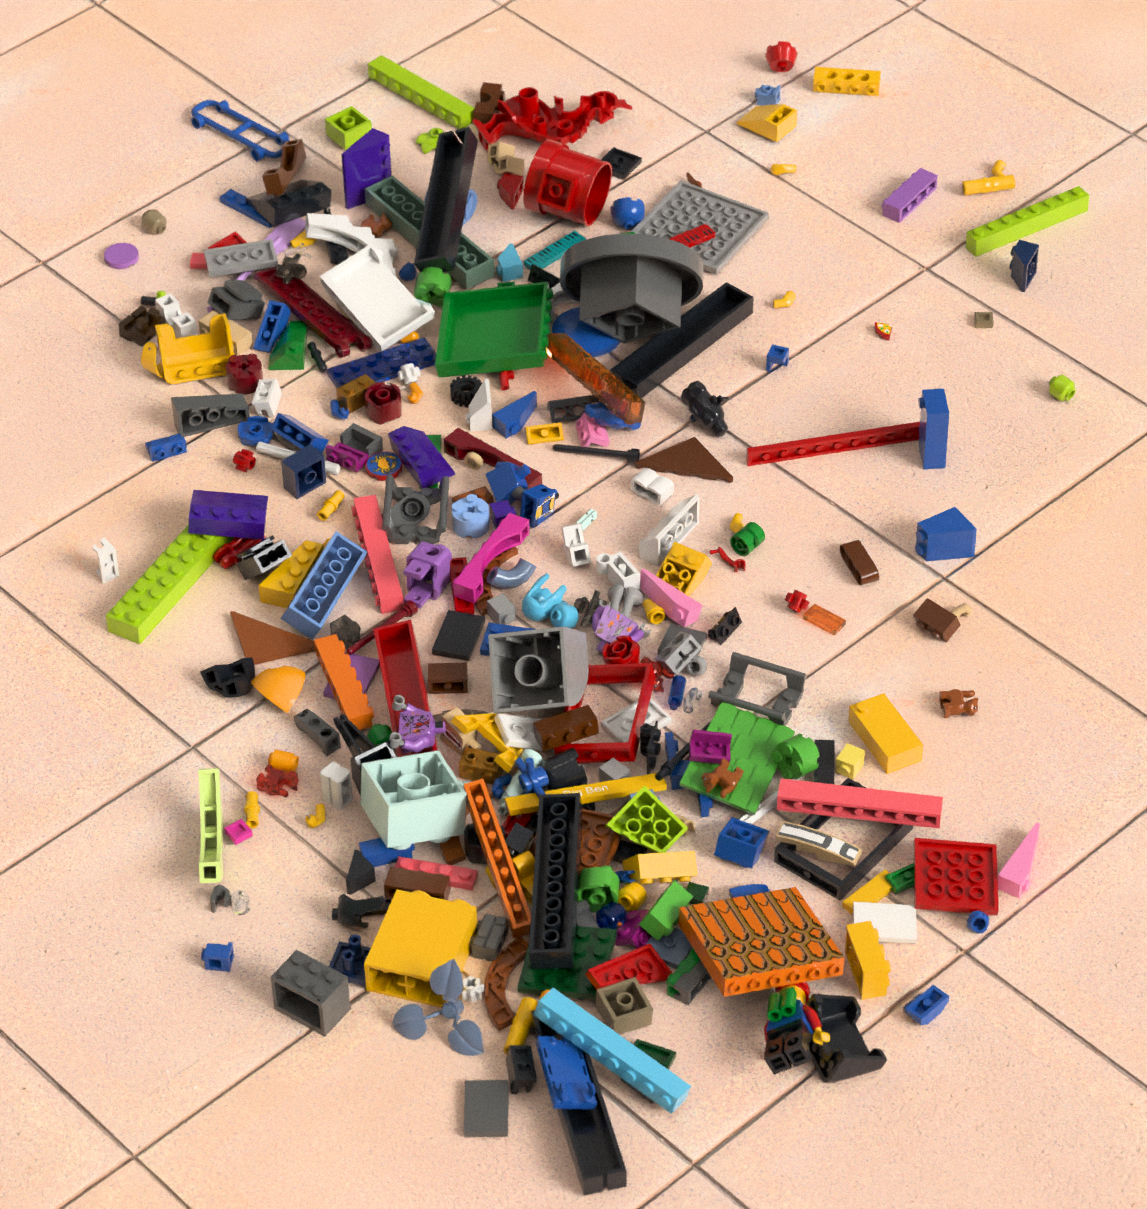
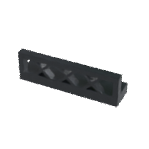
M614 392L548 401L547 408L550 411L551 423L578 420L585 411L581 415H575L570 411L572 407L580 406L585 409L584 405L596 404L602 401L611 402L613 401ZM563 409L566 413L562 418H555L554 410Z

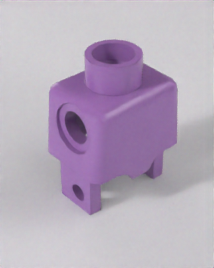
M422 541L407 556V567L404 569V575L407 576V590L409 593L404 598V603L411 600L416 604L417 608L421 609L428 599L436 600L448 585L452 554L446 546ZM432 580V584H429L426 581Z

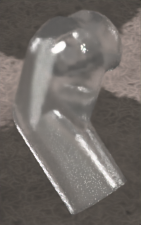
M696 687L691 688L683 697V710L685 713L693 712V700H700L703 693L701 690H698Z

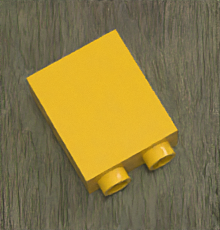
M397 889L364 963L366 991L442 1008L448 1001L443 999V995H438L432 990L430 976L437 967L452 959L456 961L462 973L472 949L469 948L470 939L477 934L476 907L461 899L448 901L431 897L429 894L419 890L407 892Z

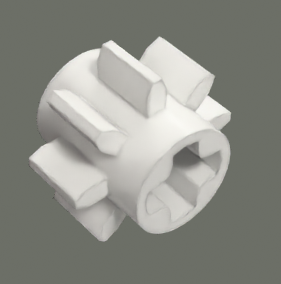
M413 363L400 367L401 371H398L399 381L404 380L405 384L418 381L417 377L421 375L419 367L414 368Z
M471 976L465 978L461 993L462 1000L471 1003L478 999L481 1000V993H484V985L480 983V978L477 979Z

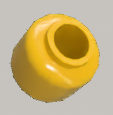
M637 882L627 883L619 890L618 905L626 912L638 910L647 900V893L644 887Z

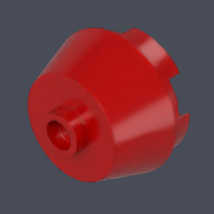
M778 41L777 45H769L765 53V58L771 70L775 72L790 71L794 67L798 56L796 47H792L791 43L787 41Z
M618 636L616 641L611 644L606 643L603 647L602 653L605 664H633L640 662V646L630 636Z

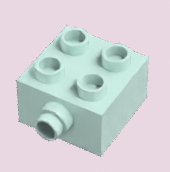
M439 750L362 763L361 806L387 848L403 850L409 848L412 843L424 841L443 843L452 836L464 834L467 793L463 788V784L469 783V781L462 782L456 778Z

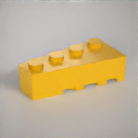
M305 540L292 553L291 557L284 560L259 585L260 602L287 608L323 551V544Z

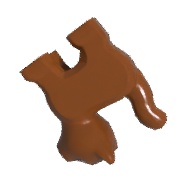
M385 213L382 214L379 222L374 221V215L370 214L368 218L362 221L360 227H370L372 235L375 238H379L384 231L392 228V223L385 216Z
M959 689L939 691V703L941 709L944 708V718L962 713L968 716L975 715L978 711V698H973L966 702L963 700V698L973 697L975 691H961Z
M723 758L713 772L704 773L701 777L706 793L710 792L718 784L723 788L720 792V797L726 798V795L736 788L744 771L739 767H736L734 772L729 771L730 762Z

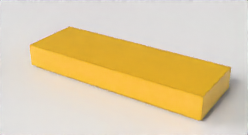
M886 869L845 899L842 902V907L853 915V902H879L892 892L891 885L885 880V875L890 874V872Z

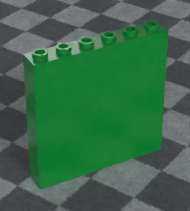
M548 282L444 293L435 361L439 378L544 367V361L547 359L546 347L549 346L547 335H550L548 323H551V299L554 297L553 289L549 288Z

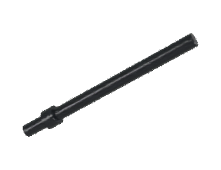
M708 722L701 730L707 731L711 722ZM689 742L670 761H666L660 767V771L655 775L656 780L661 781L665 776L670 775L674 771L675 766L689 753Z

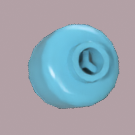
M557 604L551 611L550 620L554 627L563 626L572 629L579 620V614L572 605Z

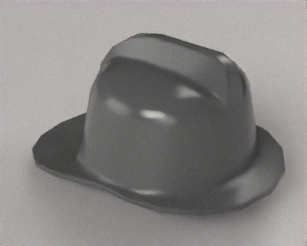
M411 493L405 496L391 508L390 516L394 528L404 525H418L428 516L430 503L424 495L419 493Z

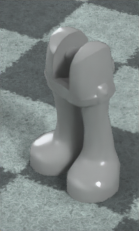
M622 585L610 587L607 593L608 599L611 601L610 607L618 612L620 602L625 595L621 614L630 618L632 607L639 606L642 603L643 594L631 586L627 587L626 593Z

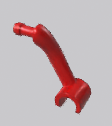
M721 547L709 551L711 555L719 553L723 561L734 567V572H738V568H742L745 571L746 563L743 559L733 561Z

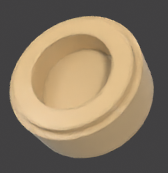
M469 452L465 456L464 462L469 468L478 470L483 464V459L478 454Z

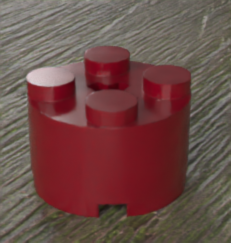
M256 354L232 355L229 357V361L226 364L229 389L236 390L238 394L256 392L259 380L263 379L262 364Z
M378 382L367 388L365 394L366 414L376 424L382 425L385 422L400 418L402 415L401 391L395 384L385 385V382Z

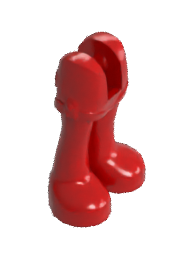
M235 537L230 543L222 545L213 555V560L216 563H220L224 569H227L240 561L241 558L237 559L235 555L262 539Z

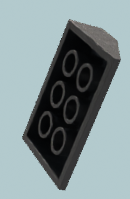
M299 180L290 183L281 195L273 196V194L267 195V192L245 198V201L273 226H277L306 216L307 213H315L331 206V189L323 182Z

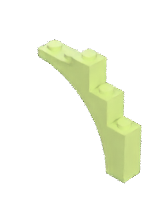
M219 768L199 769L201 821L200 883L221 882L223 877V811Z

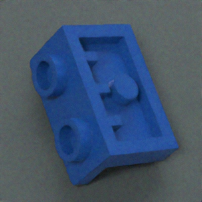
M181 434L145 443L152 462L187 453L186 440Z

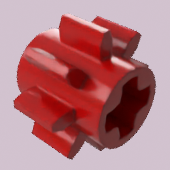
M242 449L241 452L237 451L233 457V463L236 464L235 469L242 472L252 470L256 463V458L253 457L254 452Z
M795 589L793 594L788 592L785 601L789 602L787 607L799 613L801 609L806 610L810 603L806 600L808 595Z

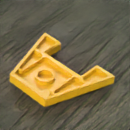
M496 714L454 716L451 722L464 734L476 729L498 751L502 752L496 756L494 761L509 773L515 760L524 748L505 745L494 720Z

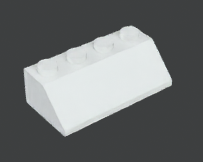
M696 494L680 501L675 507L671 508L669 514L665 518L663 517L655 528L651 529L649 535L642 539L638 545L640 559L659 566L666 558L674 541L681 543L699 524V495Z

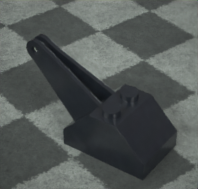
M341 714L333 720L353 756L350 758L352 779L361 796L362 763L396 758L389 741L375 746L345 714Z

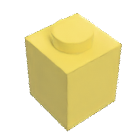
M847 743L836 758V773L854 779L864 765L865 750Z

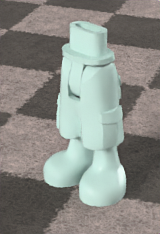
M525 749L522 757H518L524 763L527 758H532L534 768L539 767L543 762L542 757L532 749ZM520 770L513 776L499 801L500 808L498 812L501 815H505L508 811L505 805V798L524 794L518 776L522 774Z

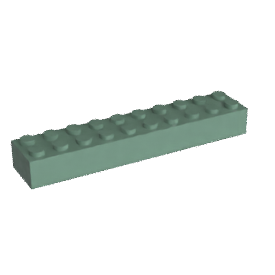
M393 175L365 188L366 205L380 217L385 213V216L392 223V227L417 247L425 202ZM461 233L455 269L446 273L468 290L495 276L494 259Z

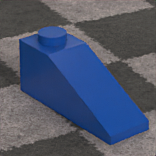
M269 300L253 346L254 350L271 353L285 330L291 314L286 304Z
M533 391L493 413V428L506 439L521 431L537 407V392Z

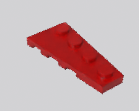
M647 944L588 969L585 975L597 990L636 977L640 985L666 981L668 976L673 973L653 946Z

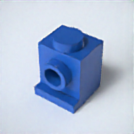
M228 942V945L207 943L206 948H203L201 953V960L205 963V970L230 972L234 959L233 942Z

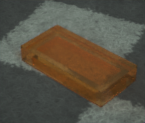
M817 604L812 605L803 614L804 620L833 635H836L846 625L845 619Z

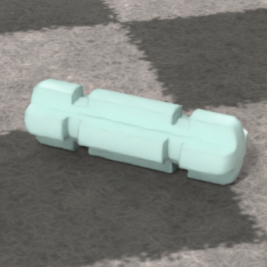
M589 509L575 524L580 523L583 531L597 518V511Z

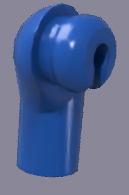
M331 400V415L341 420L347 419L349 410L347 408L344 410V407L340 409L339 401Z
M510 774L495 779L491 789L494 798H502L505 792L503 786L510 784L513 778Z

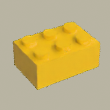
M871 920L846 925L845 954L862 1000L887 995V986H890L888 973L891 972L889 960L884 958L883 944H879L878 930L873 928Z

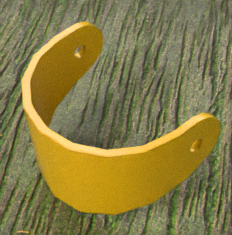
M147 342L142 350L141 364L144 369L165 379L161 361L156 365V345L153 342Z

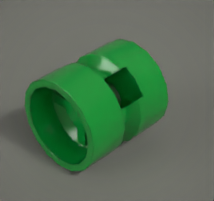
M748 522L730 538L731 547L740 556H747L764 542L765 533L755 522Z

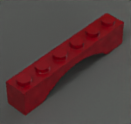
M460 428L455 429L444 438V453L457 460H464L467 453L474 452L483 459V463L494 468L497 462H511L519 467L524 465V463ZM529 467L531 473L525 477L528 485L527 489L542 484V473Z

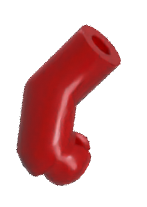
M513 370L500 373L501 390L509 389L508 379H514Z

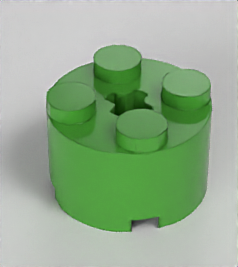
M424 268L421 273L417 274L414 289L415 298L443 307L444 293L450 292L452 282L448 273L447 275L444 274L440 268Z
M797 734L777 744L775 751L772 752V759L778 764L784 779L794 778L796 780L818 768L817 758L820 757L819 751L813 740L809 737L805 738L802 736L803 734Z
M605 865L602 867L584 868L580 872L577 902L587 900L589 909L593 913L609 912L618 903L620 880L617 874L613 872L612 867Z

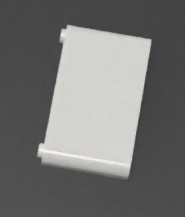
M371 243L321 275L320 279L327 293L365 335L370 337L372 344L377 350L382 352L434 318V310L430 305H421L383 263L382 251L379 248H375Z

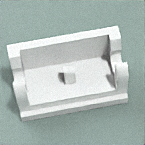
M277 378L259 380L252 401V405L255 406L259 416L263 414L262 409L267 411L269 417L275 416L282 395Z
M104 537L100 539L103 548H98L93 544V550L97 554L99 569L96 571L103 584L119 577L116 549Z

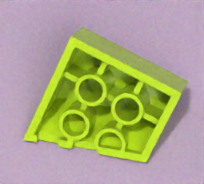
M645 785L605 825V827L655 853H665L688 829Z

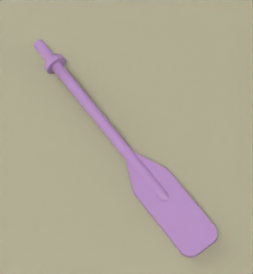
M297 218L282 223L264 240L272 239L276 255L282 253L291 245L290 240L305 230L306 221ZM253 271L242 272L236 280L244 281ZM211 305L207 308L209 313L216 310Z

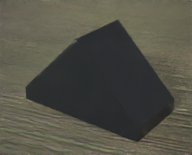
M354 850L347 875V894H353L376 882L375 868L359 850Z

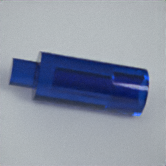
M676 675L672 679L668 697V704L671 710H677L682 705L687 680L681 675Z

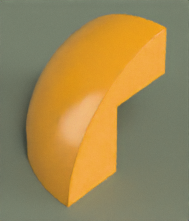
M292 666L269 668L258 674L251 681V684L268 700L288 713L303 687L305 672Z

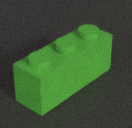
M674 880L663 891L639 925L657 941L663 935L667 937L674 930L672 925L675 926L678 923L679 907L690 906L689 902L693 896Z

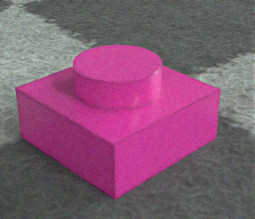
M242 819L224 827L225 834L235 845L253 836L252 830Z

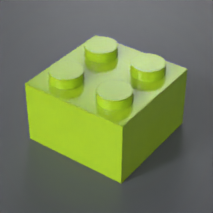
M350 106L325 118L326 135L344 150H347L372 129L371 120L357 109Z

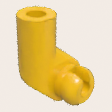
M1003 160L995 161L991 170L992 174L995 177L1004 176L1001 170H1004L1003 166L1006 167V163Z

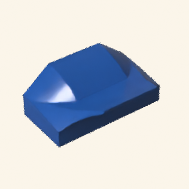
M932 985L924 993L915 996L903 1008L905 1013L918 1024L928 1025L942 1013L949 1002V995L935 985Z

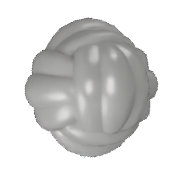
M695 655L686 668L689 674L701 676L704 675L707 669V663L703 657Z

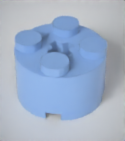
M469 494L467 497L453 503L452 525L454 532L463 538H466V536L479 538L485 535L490 525L488 504L484 500L477 498L475 494Z

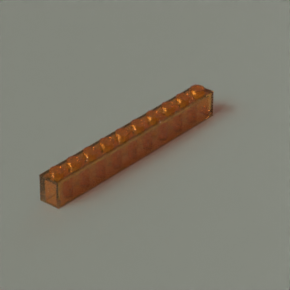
M550 333L547 354L553 361H556L560 367L564 368L568 374L572 375L576 381L588 389L592 395L597 397L600 402L621 418L625 424L642 423L646 403L642 398L566 333Z

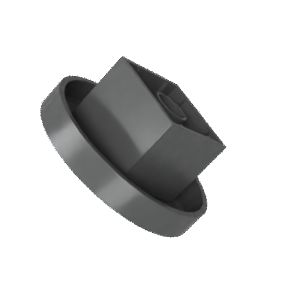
M643 234L604 235L581 241L564 252L561 258L560 285L569 297L580 303L579 320L625 344L681 327V306L696 299L703 289L704 265L701 257L694 250L667 238Z

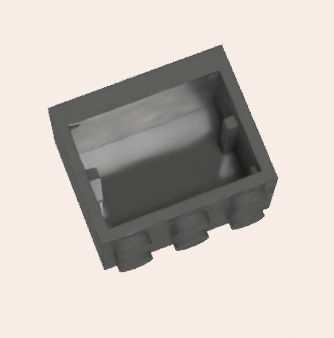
M297 949L271 976L274 1010L324 1037L351 1009L348 977Z

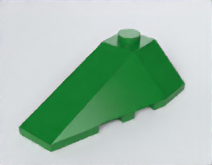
M303 321L289 322L269 356V370H304L308 326Z

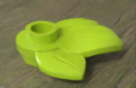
M432 128L429 132L422 133L417 137L415 142L421 144L424 154L436 148L439 133H444L442 129Z

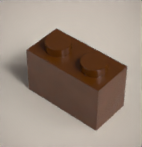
M926 598L913 614L918 628L923 631L925 629L928 630L935 639H942L945 642L951 638L961 625L956 615L929 598Z
M467 662L428 663L429 694L468 693Z

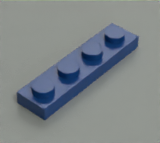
M232 189L219 197L222 204L268 228L273 226L245 201V198L248 197Z

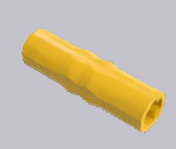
M1013 174L962 181L964 195L1015 188Z
M531 997L521 999L503 1048V1052L506 1055L510 1045L524 1046L529 1035V1030L532 1027L531 1011H534L538 1004Z

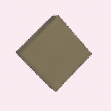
M975 312V328H993V312Z

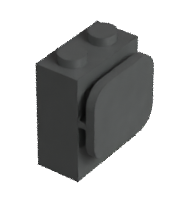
M227 280L224 282V287H212L207 302L220 314L226 313L228 320L260 318L265 302L261 300L262 293L243 280Z

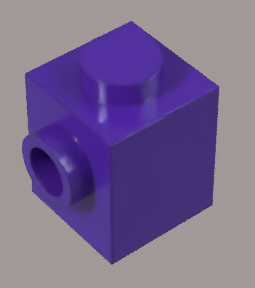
M508 500L490 503V517L495 529H497L501 520L505 519L509 513L516 515L514 507L510 506Z

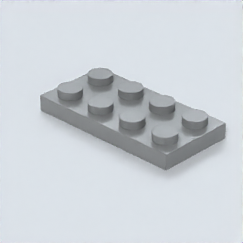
M272 239L203 250L209 277L278 266Z

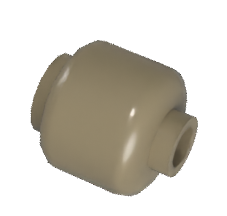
M147 210L142 215V226L149 233L155 235L165 231L167 219L158 210Z

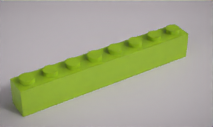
M383 55L368 63V77L452 126L462 129L473 123L474 107Z
M1077 186L969 230L966 235V249L977 257L1087 212L1089 194L1080 186Z

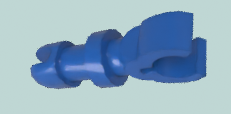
M634 870L615 872L619 877L620 883L636 881L629 877L630 874L635 873Z

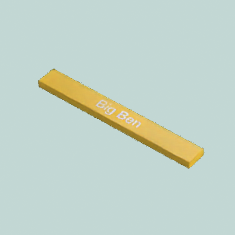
M657 773L544 792L546 794L580 793L582 804L628 797L629 794L639 792L644 785L649 790L653 789L654 792L667 790V784L664 778L661 781L656 780L655 775ZM536 793L505 798V805L510 816L537 812L539 798Z

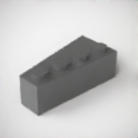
M243 394L171 397L174 425L178 434H181L182 437L238 424L242 421L246 422L250 417L249 407Z

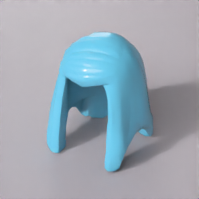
M548 573L542 575L523 598L522 611L530 620L542 621L550 617L554 606L557 604H568L562 601L563 595L567 590L565 585H561L554 593H551L548 588L541 589V586L549 579Z

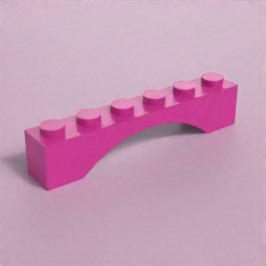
M509 513L505 519L501 520L497 529L492 531L489 539L482 544L481 549L477 554L473 555L469 564L465 565L461 574L454 579L452 587L454 588L455 597L471 603L477 601L483 593L484 570L497 555L522 544L530 534L528 519Z

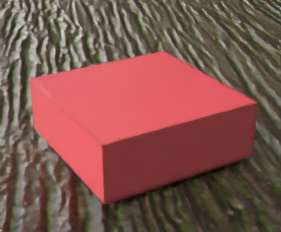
M192 253L191 269H207L204 253Z

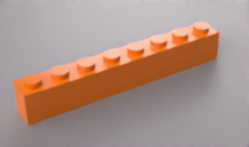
M480 779L463 784V788L467 793L466 804L505 916L509 920L513 939L530 934L531 914L484 780Z

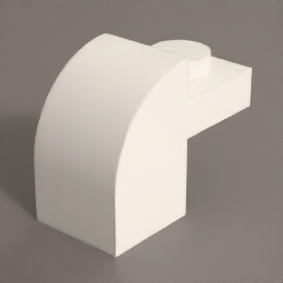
M576 523L562 526L563 547L569 564L574 567L591 563L588 544L584 542L581 524Z

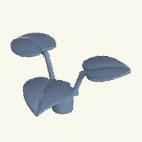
M452 959L437 967L430 976L432 990L438 995H443V999L448 1001L442 1006V1009L423 1016V1010L419 1005H405L396 1012L393 1018V1026L403 1037L416 1040L426 1033L427 1025L424 1020L443 1014L448 1019L454 1018V1030L448 1034V1041L452 1049L466 1056L480 1055L484 1053L482 1034L478 1025L470 1020H463L457 1025L460 1019L459 1015L464 1011L462 1001L457 999L463 990V979L458 964Z

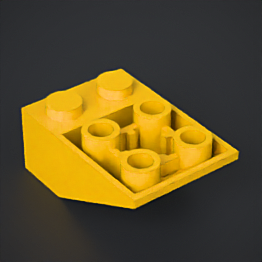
M785 104L756 106L738 120L737 124L778 142L797 126V110Z
M674 541L656 576L689 596L704 580L712 562L707 555Z

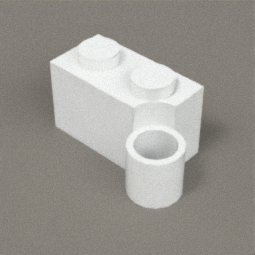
M621 552L611 556L607 553L597 556V572L599 574H608V580L613 585H622L625 593L627 587L630 586L640 591V573Z

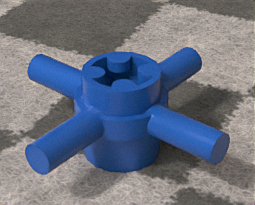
M521 758L516 759L515 764L522 773L518 776L523 791L526 794L536 793L538 798L539 795L546 794L541 788L549 784L544 768L542 766L534 768L532 758H527L525 763Z

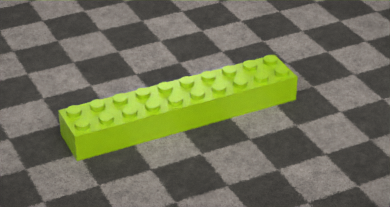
M188 524L106 614L108 632L141 644L214 562L213 555L222 545L230 543L235 537L188 533Z

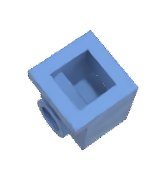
M761 85L760 88H756L755 98H757V105L778 104L781 99V86Z

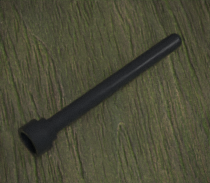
M562 444L553 445V450L558 452L625 458L630 463H635L640 459V449L636 448L628 451Z

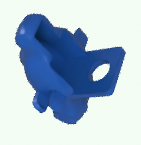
M619 384L615 385L613 402L602 401L596 404H587L584 409L588 417L594 418L595 422L602 426H610L615 429L626 427L631 430L639 429L641 426L639 416L632 410L626 409L628 392ZM620 392H621V394H622V400H621V401H620V398H619Z

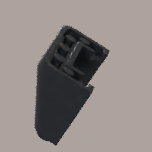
M812 994L806 1005L816 1011L822 1024L821 1031L828 1033L830 1036V1041H822L823 1045L813 1041L812 1034L811 1042L809 1043L812 1061L823 1082L835 1083L880 1070L886 1063L887 1058L879 1048H874L869 1052L855 1024L861 1016V1008L855 996Z

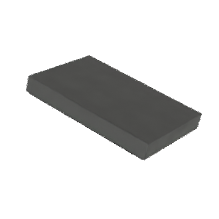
M465 1080L464 1137H508V1080Z

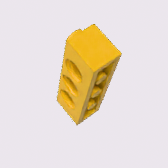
M815 67L813 92L879 96L881 71Z

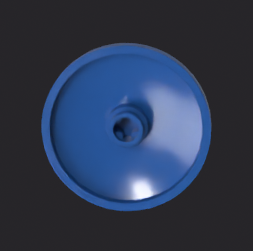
M580 307L567 310L559 315L552 326V338L555 345L563 352L576 357L602 356L613 351L621 342L579 320Z

